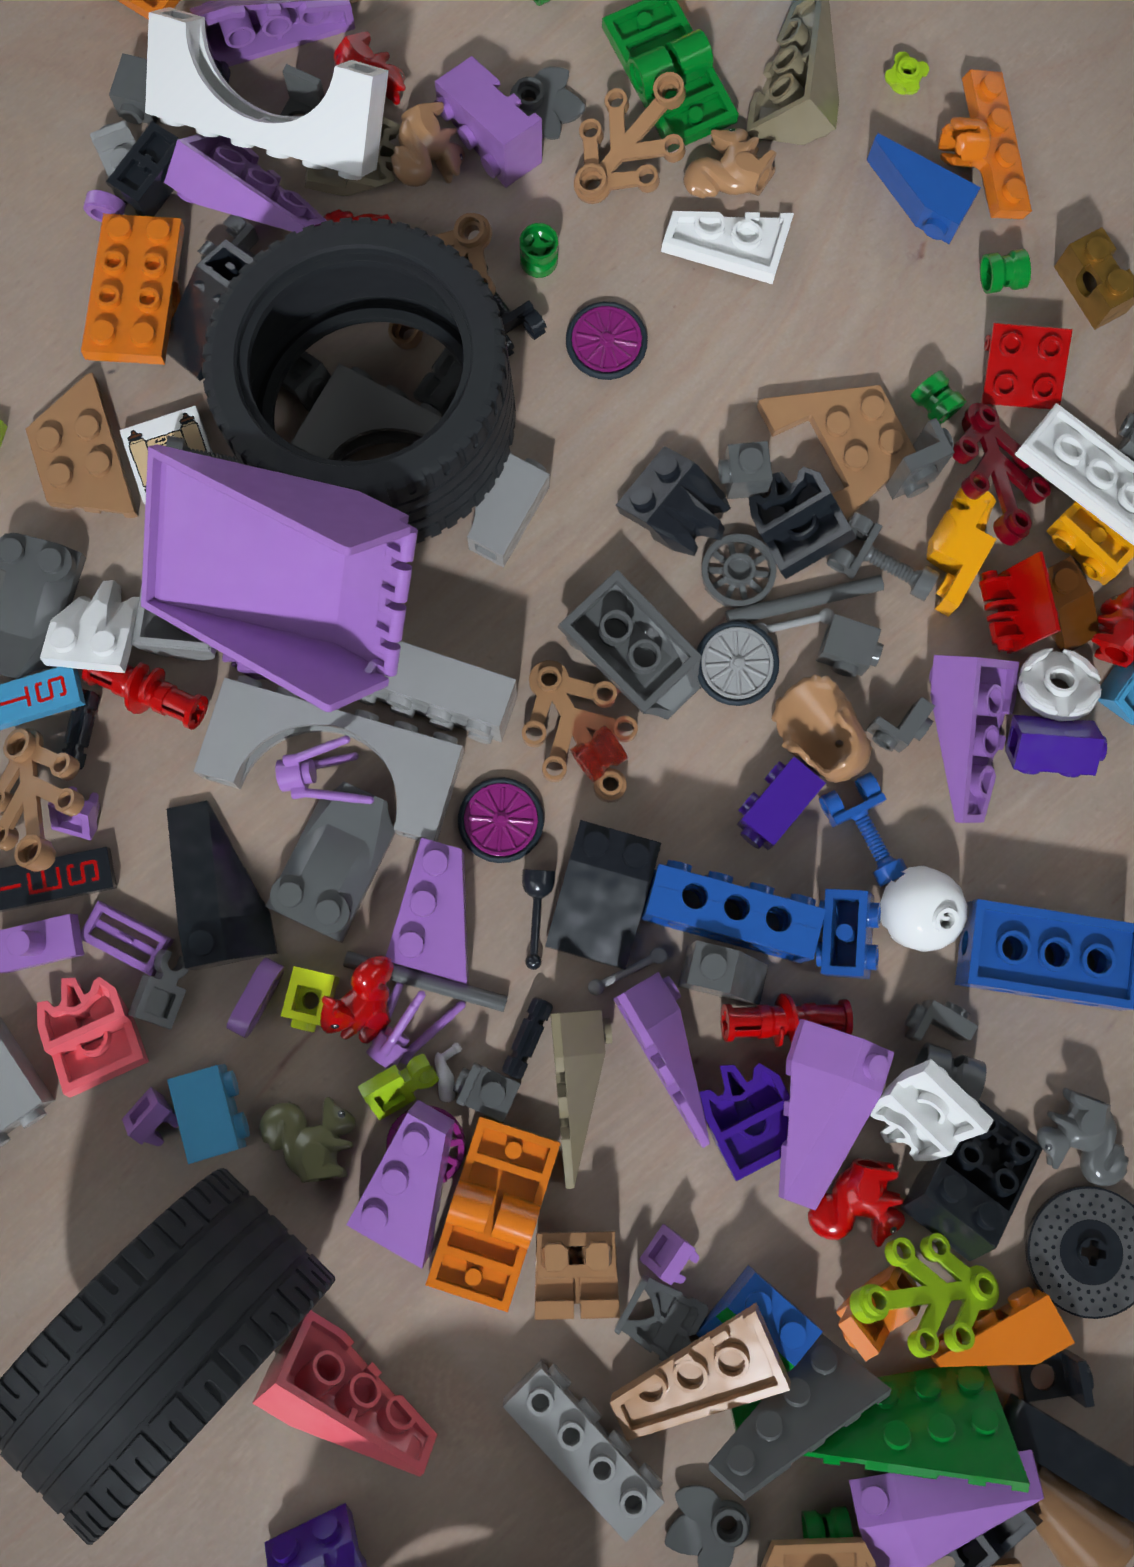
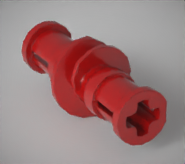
M142 662L135 666V668L127 665L125 673L82 669L81 679L83 683L90 686L98 684L111 690L113 694L123 697L127 710L133 714H141L151 708L156 713L164 716L168 715L182 721L185 728L194 730L204 719L208 708L206 696L199 693L191 695L178 689L176 685L166 682V672L160 667L154 668L151 673L149 665Z
M781 993L777 996L774 1006L759 1004L755 1007L733 1008L730 1003L723 1004L720 1020L721 1032L725 1042H732L735 1037H757L758 1039L773 1036L775 1047H781L785 1035H788L792 1044L799 1019L851 1035L853 1032V1011L847 999H840L837 1004H816L813 1002L795 1005L788 993Z

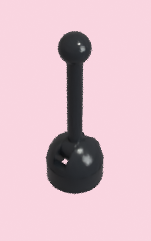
M522 870L523 889L533 898L530 954L525 959L526 966L531 970L538 969L542 964L541 957L538 955L541 899L552 892L556 871Z

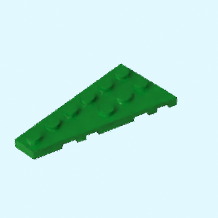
M987 1366L935 1367L877 1377L891 1388L890 1396L881 1403H875L861 1413L860 1418L849 1426H843L826 1438L825 1443L811 1453L808 1451L803 1455L822 1458L825 1464L840 1466V1461L864 1464L867 1470L937 1480L941 1475L968 1479V1484L986 1487V1482L1011 1485V1490L1027 1493L1030 1486ZM762 1399L730 1409L735 1431Z

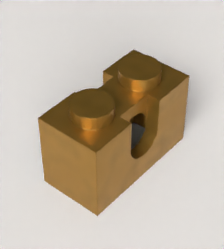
M1103 227L1070 243L1054 266L1094 330L1126 314L1134 305V275L1130 269L1126 271L1121 269L1112 255L1117 249ZM1086 271L1090 272L1097 282V286L1092 293L1086 289L1082 277Z

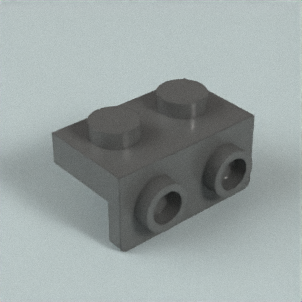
M937 418L927 422L913 444L916 452L901 460L886 484L892 500L904 494L907 498H912L929 488L928 484L936 480L955 453L951 434L946 428L941 427Z

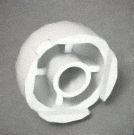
M916 866L902 871L906 874L901 876L896 882L891 880L886 886L880 901L881 922L883 927L888 929L890 937L895 942L911 949L927 952L942 949L955 941L963 931L967 920V903L961 887L952 878L938 870L926 866Z

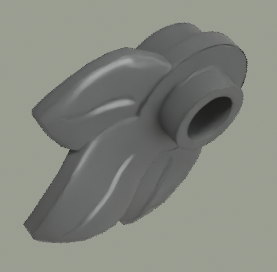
M560 67L543 68L535 77L519 79L510 91V95L514 93L521 99L522 105L518 108L528 117L536 113L542 118V138L550 140L559 139L561 124L573 122L585 112L584 103L576 95L565 89L569 79V70ZM526 97H531V98H533L534 100H533V101H525V100H523V99L526 98Z
M689 1485L677 1490L675 1498L683 1514L679 1515L670 1525L665 1536V1545L680 1554L698 1556V1567H729L732 1564L735 1547L741 1545L750 1533L751 1523L746 1509L736 1501L721 1500L713 1489L703 1485ZM725 1516L734 1517L736 1519L734 1527L723 1529L720 1526L722 1518Z

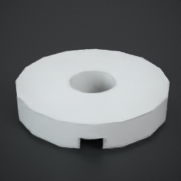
M1044 648L1031 654L1023 663L1017 681L1020 696L1030 709L1045 718L1057 721H1073L1088 715L1101 696L1099 684L1101 678L1098 670L1091 662L1078 653L1064 649L1063 652L1052 651L1053 648ZM1050 679H1061L1067 683L1069 688H1059Z

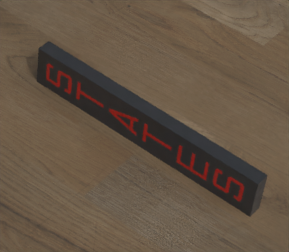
M102 847L58 856L50 868L38 872H33L19 865L0 868V912L117 889L111 848Z

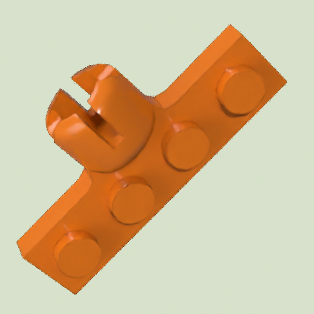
M970 69L962 78L970 118L953 117L950 123L942 128L938 149L941 151H952L955 154L941 153L940 158L948 166L975 167L980 171L991 218L1024 219L1032 212L1003 73Z

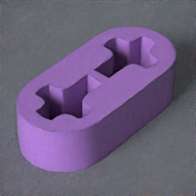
M267 957L260 962L227 1022V1029L244 1038L251 1034L282 979L285 971L284 966Z

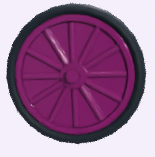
M603 301L584 307L574 316L566 332V348L573 364L583 373L597 379L612 380L630 374L639 366L647 350L648 336L642 320L633 310L616 302Z
M505 777L491 778L473 787L464 797L458 813V829L467 848L476 856L494 863H509L521 859L530 853L537 845L544 827V811L536 794L527 785L515 779Z

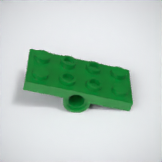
M642 0L602 18V29L645 109L655 99L653 85L661 74L674 72L683 79L686 90L684 102L676 109L667 110L654 125L661 139L670 134H677L683 139L686 146L711 135V131L714 129L722 130L737 123L739 113L713 68L714 60L709 40L701 29L693 31L677 0ZM669 91L664 98H673L677 95V92ZM672 144L667 150L669 153L679 149L680 145Z

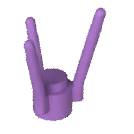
M348 735L330 740L299 753L283 755L282 759L276 762L275 773L278 786L282 792L291 791L292 799L308 797L372 804L374 802L372 796L308 788L310 784L316 783V769L358 759L359 755L356 752L314 761L309 759L349 743L351 739Z
M399 982L395 984L387 1002L390 1018L403 988V984ZM419 991L395 1028L391 1026L387 1028L386 1026L372 1040V1044L366 1053L387 1069L393 1065L398 1066L400 1062L407 1065L420 1048L465 1008V1001H459L409 1047H406L410 1040L402 1033L426 996L424 991Z

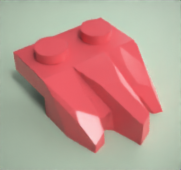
M97 977L93 981L91 990L88 993H85L82 985L76 978H61L62 1000L60 1004L54 1007L49 1001L37 1002V1028L44 1051L52 1056L62 1092L67 1097L71 1098L149 1062L134 1018L127 1015L129 1010L117 989L101 977Z

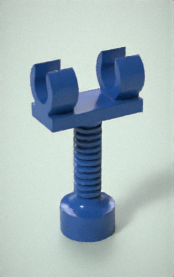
M869 772L854 781L858 793L865 802L846 811L838 793L833 790L822 795L819 798V803L823 812L830 820L829 823L832 828L850 819L856 821L855 824L858 825L857 828L862 832L861 835L864 836L865 843H868L869 850H872L871 854H874L873 858H875V861H878L877 869L873 872V875L879 887L889 884L891 880L895 881L906 874L902 871L907 869V866L902 858L895 859L889 856L890 853L887 852L886 845H883L884 841H882L880 834H877L878 830H876V826L872 823L871 817L868 816V810L887 800L884 793L881 792L876 778Z

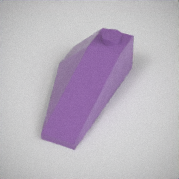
M350 0L208 1L200 6L190 8L191 14L205 17L206 39L213 60L225 61L229 67L355 29Z
M196 134L177 140L164 183L176 190L177 195L181 199L189 203L291 232L296 231V233L303 231L302 228L313 224L316 227L321 225V222L327 221L298 193L284 190L279 185L281 177L274 170L264 171L257 164L259 156L251 148L235 146L231 143L230 138L220 135L218 137H206Z
M934 655L933 666L929 675L931 684L930 697L932 704L935 705L933 712L955 822L981 823L985 821L996 779L995 770L991 767L993 758L998 750H1003L1006 737L1000 735L1005 714H1013L1016 703L1019 672L1018 661Z
M659 972L613 998L698 1145L704 1148L710 1144L681 1010L676 1003V1000L680 999L681 995L669 976L662 979Z
M799 1019V1024L786 1059V1075L791 1076L790 1100L784 1101L783 1115L788 1116L789 1119L787 1140L781 1146L780 1198L816 1211L883 1093L895 1052L863 1038Z
M1019 1451L1030 1482L1028 1493L1011 1490V1485L986 1482L985 1487L968 1484V1479L941 1475L936 1480L887 1473L849 1480L859 1530L876 1562V1566L927 1567L1044 1499L1033 1451Z

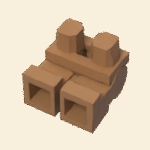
M615 1231L537 1233L535 1320L574 1319V1304H580L581 1319L620 1318Z

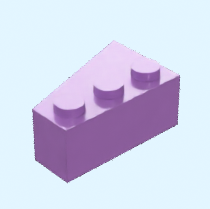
M471 56L435 81L436 100L434 102H443L444 110L440 116L446 122L451 120L456 126L458 135L465 147L469 150L473 148L481 157V163L487 174L491 178L497 177L506 188L542 163V118L536 113L528 117L518 108L522 105L521 99L514 93L506 97L499 91L500 81Z
M421 838L386 957H389L394 964L469 985L464 853L460 848Z
M417 1100L406 1114L346 1225L422 1269L433 1248L434 1230L440 1208V1196L455 1120Z

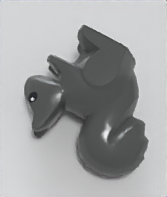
M1064 1088L1063 1096L1070 1102L1067 1113L1059 1114L1048 1111L1047 1116L1057 1124V1128L1043 1126L1037 1131V1140L1046 1153L1047 1164L1052 1165L1053 1169H1058L1071 1147L1082 1151L1080 1167L1082 1174L1089 1182L1098 1186L1115 1185L1125 1177L1129 1158L1125 1155L1124 1146L1115 1143L1117 1127L1110 1112L1111 1105L1085 1094Z

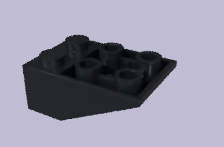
M226 239L195 266L170 326L167 355L199 381L204 379L202 375V363L205 362L202 357L203 345L207 344L205 335L207 327L212 324L210 318L213 310L218 308L217 302L222 293L228 291L227 286L233 277L237 278L240 275L239 270L246 263L250 264L253 262L252 257Z
M980 1100L978 1102L980 1107L993 1119L987 1133L959 1142L950 1156L935 1161H927L917 1175L900 1207L901 1210L933 1234L940 1233L944 1235L949 1241L950 1247L969 1262L997 1248L1043 1150L1041 1146Z

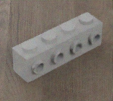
M540 1360L504 1396L503 1408L623 1540L627 1542L664 1504L662 1491L659 1488L663 1482L647 1463L640 1467L629 1456L632 1448L618 1431L614 1429L610 1434L598 1422L602 1417L600 1412L586 1397L579 1401L568 1389L572 1384L571 1381L556 1364L549 1368Z

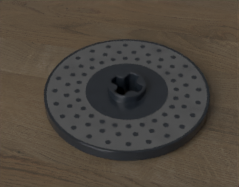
M1095 1186L1071 1187L1047 1199L1033 1216L1025 1242L1027 1266L1037 1288L1048 1294L1055 1306L1069 1314L1082 1318L1101 1319L1112 1317L1134 1305V1205L1113 1191ZM1091 1240L1092 1246L1099 1248L1098 1256H1091L1089 1263L1088 1258L1081 1255L1082 1247H1089Z

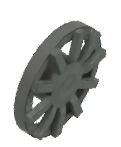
M730 534L722 537V540L715 541L705 553L701 566V577L705 590L723 606L732 608L749 606L762 601L771 591L777 572L776 562L769 548L759 539L746 534ZM734 542L747 543L743 553H736ZM726 544L730 553L728 558H725L717 551ZM752 546L762 553V555L754 560L748 556ZM713 556L724 566L708 567V563ZM766 560L769 572L757 571L755 566ZM708 574H722L723 578L712 584ZM753 577L767 578L768 583L765 588L760 587L753 580ZM727 583L729 588L726 595L723 596L716 589ZM749 585L758 595L748 599L745 586ZM735 588H739L742 600L730 599Z

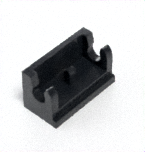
M153 121L106 180L107 185L112 188L115 196L123 200L126 206L128 203L131 204L138 216L154 217L174 191L173 188L164 183L177 140L180 138Z

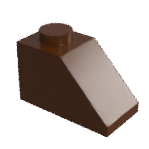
M1069 556L1047 568L1061 631L1051 636L1061 652L1064 649L1073 651L1091 641L1094 634L1100 633L1093 590L1072 556Z

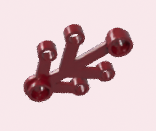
M973 403L966 409L962 418V428L965 433L954 443L953 450L955 453L953 458L960 464H968L979 454L978 442H981L984 455L973 472L962 480L961 488L970 499H979L990 489L988 479L991 475L1003 513L994 521V532L1002 543L1014 546L1028 536L1032 527V521L1024 510L1018 509L1010 481L1023 492L1025 498L1032 504H1039L1051 494V488L1044 478L1036 476L1030 479L1020 470L1030 468L1028 464L1014 455L1022 444L1019 445L1000 427L997 412L991 406L983 403ZM999 446L1012 457L1015 464L1000 452Z

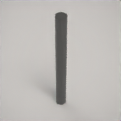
M877 575L725 611L727 622H751L883 591L884 582L882 576Z
M347 951L343 967L355 970L362 962L371 957ZM393 964L394 970L390 979L392 981L504 1012L508 999L506 995Z

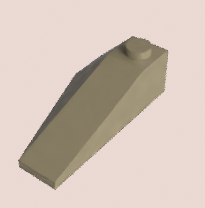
M797 0L792 3L777 39L778 44L781 46L774 62L767 63L763 72L767 78L762 92H755L750 103L746 129L750 137L806 145L818 138L827 136L836 129L839 92L829 0Z
M602 1010L555 1013L550 1015L566 1189L575 1187L604 1062L605 1044H612L610 1018L602 1019Z

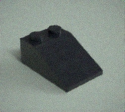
M580 820L545 947L625 970L653 877L661 842Z

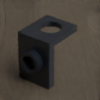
M1064 1349L1039 1363L1048 1364L1054 1372V1381L1046 1389L1036 1388L1031 1381V1372L1038 1364L1018 1365L1025 1401L1034 1402L1069 1396L1085 1408L1095 1406L1092 1393L1094 1380L1091 1369L1086 1360L1071 1351Z

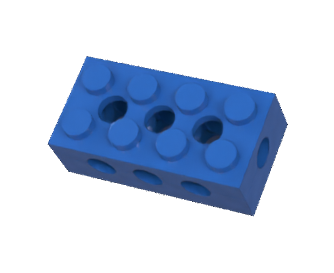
M668 860L665 865L658 864L654 870L640 920L796 963L814 960L826 909L815 906L816 899L800 894H791L790 898L774 895L775 888L760 883L750 882L749 886L745 887L732 884V876L720 872L709 871L708 875L704 876L691 873V865L675 860ZM683 891H691L698 896L700 902L698 909L690 908L684 903L682 898ZM725 902H732L737 906L739 910L738 920H733L726 915L724 910ZM767 912L777 917L779 921L778 931H774L768 926L766 922Z
M981 899L966 902L967 920L960 934L955 985L1118 1011L1134 1010V923ZM1005 939L1010 942L1013 949L1010 959L1003 953L1002 945ZM1047 946L1052 950L1054 956L1051 965L1045 959V949ZM1089 953L1092 955L1094 959L1093 970H1091L1087 964V956Z

